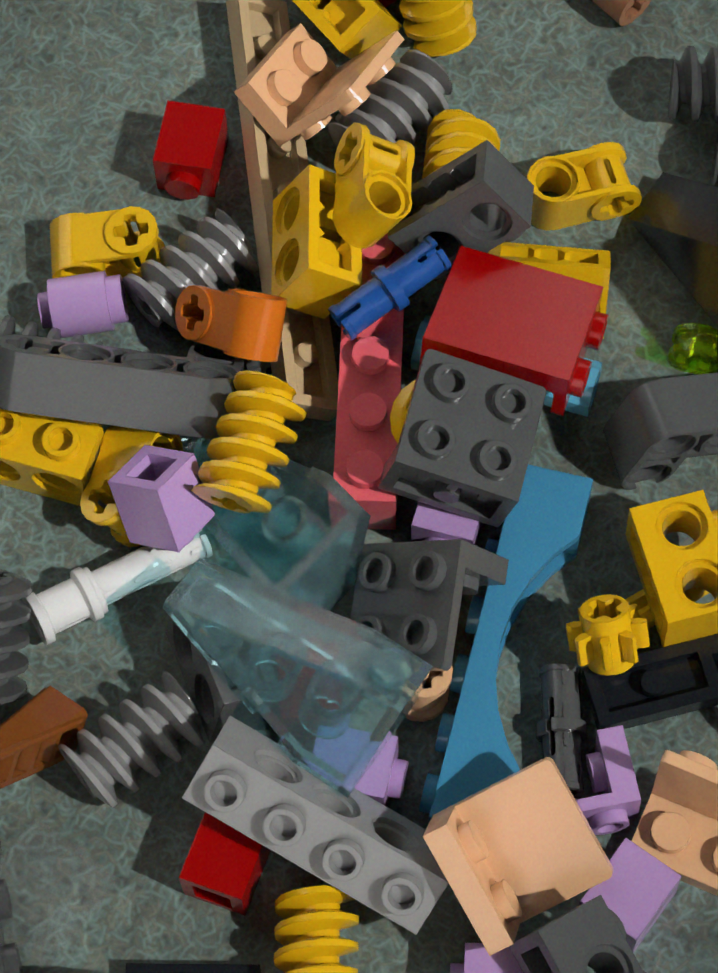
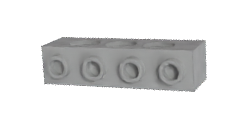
M229 716L182 796V799L417 935L449 884L422 837L426 829L232 716Z

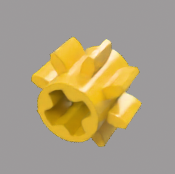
M604 594L586 600L578 608L579 621L566 623L569 651L576 652L579 666L588 665L592 672L599 675L611 676L628 671L634 664L639 662L637 649L650 647L647 619L639 618L637 604L629 605L624 598L617 595Z

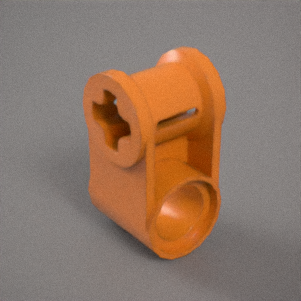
M192 285L185 288L177 299L175 306L176 326L181 336L187 340L223 350L222 352L229 356L254 361L276 362L278 361L287 299L234 288L223 292L206 286Z

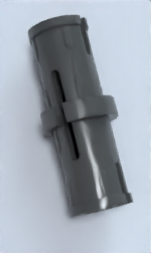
M569 663L548 664L542 666L539 670L542 694V720L536 723V739L542 742L543 758L550 757L554 760L574 798H578L584 795L582 742L588 736L587 722L581 719L580 710L581 668Z

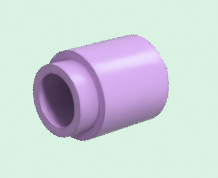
M104 270L48 279L47 292L37 294L39 316L43 329L58 328L61 330V338L73 337L75 334L87 335L115 330V324L129 321L126 293L121 274L107 276Z

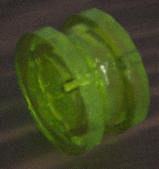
M684 323L676 326L671 339L674 345L668 351V363L676 370L697 375L718 373V330L700 323Z

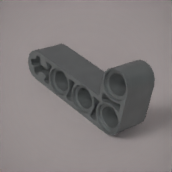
M31 335L0 336V408L13 412L214 439L220 437L215 426L221 416L228 414L224 403L229 393L237 391L234 387L233 379L237 372L243 371L245 359L224 354L223 350L201 343L192 345L187 357H179Z
M718 373L652 380L633 389L626 396L603 429L623 488L628 490L636 489V482L655 478L656 483L663 482L677 470L686 458L718 454Z

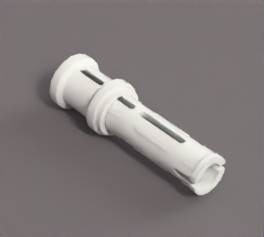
M199 532L180 552L143 546L93 571H90L87 567L83 569L80 567L70 571L69 579L38 594L32 592L29 596L22 598L23 603L30 607V620L39 637L47 646L56 641L57 633L88 618L94 622L104 618V614L109 611L108 605L193 563L213 556V551L207 535L203 534L200 536Z

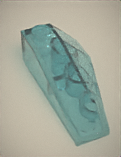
M180 435L183 451L195 454L199 468L203 462L211 460L207 453V447L212 439ZM289 460L286 467L268 466L266 471L277 477L281 482L277 490L259 489L257 493L271 503L272 508L269 513H238L212 504L215 516L204 527L276 606L310 631L354 586L370 515L329 473L313 466L308 468Z
M199 558L172 591L163 605L165 612L209 664L220 666L241 691L239 699L252 715L259 712L280 737L278 745L290 760L347 798L414 706L433 668L432 665L378 630Z

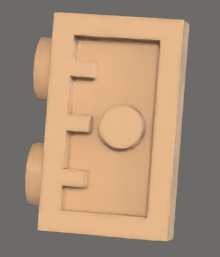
M300 23L285 33L234 93L279 147L299 134L304 140H308L331 121L332 113L338 110L342 116H346L368 99L371 93L366 86H370L380 80L395 66L396 62L391 56L405 39L396 30L337 68L323 47L315 41Z
M665 750L658 767L652 793L631 841L682 876L680 881L718 896V766L714 761L697 752L683 750L680 754H677L670 750Z
M545 757L434 814L422 836L489 956L514 944L520 923L610 879L613 874V866L554 760L550 757Z

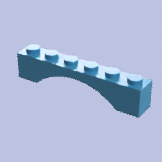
M528 464L519 501L505 518L500 539L488 538L485 550L509 560L505 585H488L485 598L474 595L471 601L465 632L475 635L470 656L458 654L450 691L460 693L455 715L443 713L435 744V751L445 753L440 775L428 773L420 802L419 812L430 814L429 822L434 814L520 770L508 746L498 711L496 678L499 659L510 629L528 600L552 575L576 559L590 503L593 483L591 478Z

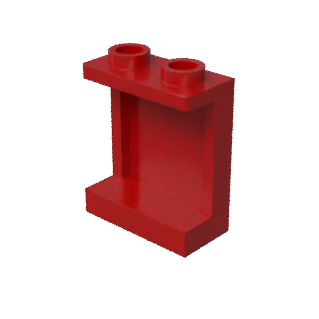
M460 246L423 335L420 364L425 352L428 349H433L543 386L546 390L553 393L551 413L563 416L570 395L581 398L584 393L592 361L584 359L587 348L598 351L604 337L609 315L599 312L603 287Z

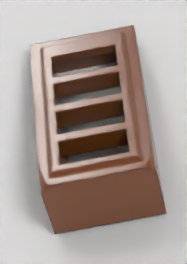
M52 686L42 689L0 725V789L65 760L58 748L60 744L66 745L75 752L78 746L76 734L81 729H84L88 718L87 711Z

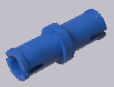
M431 236L425 237L420 244L387 268L382 264L377 266L370 272L372 279L336 305L333 304L328 308L339 328L341 326L344 327L343 333L351 341L395 308L399 312L410 304L408 298L444 271L447 272L451 269L452 265L442 248L438 251L435 247L438 246V243Z

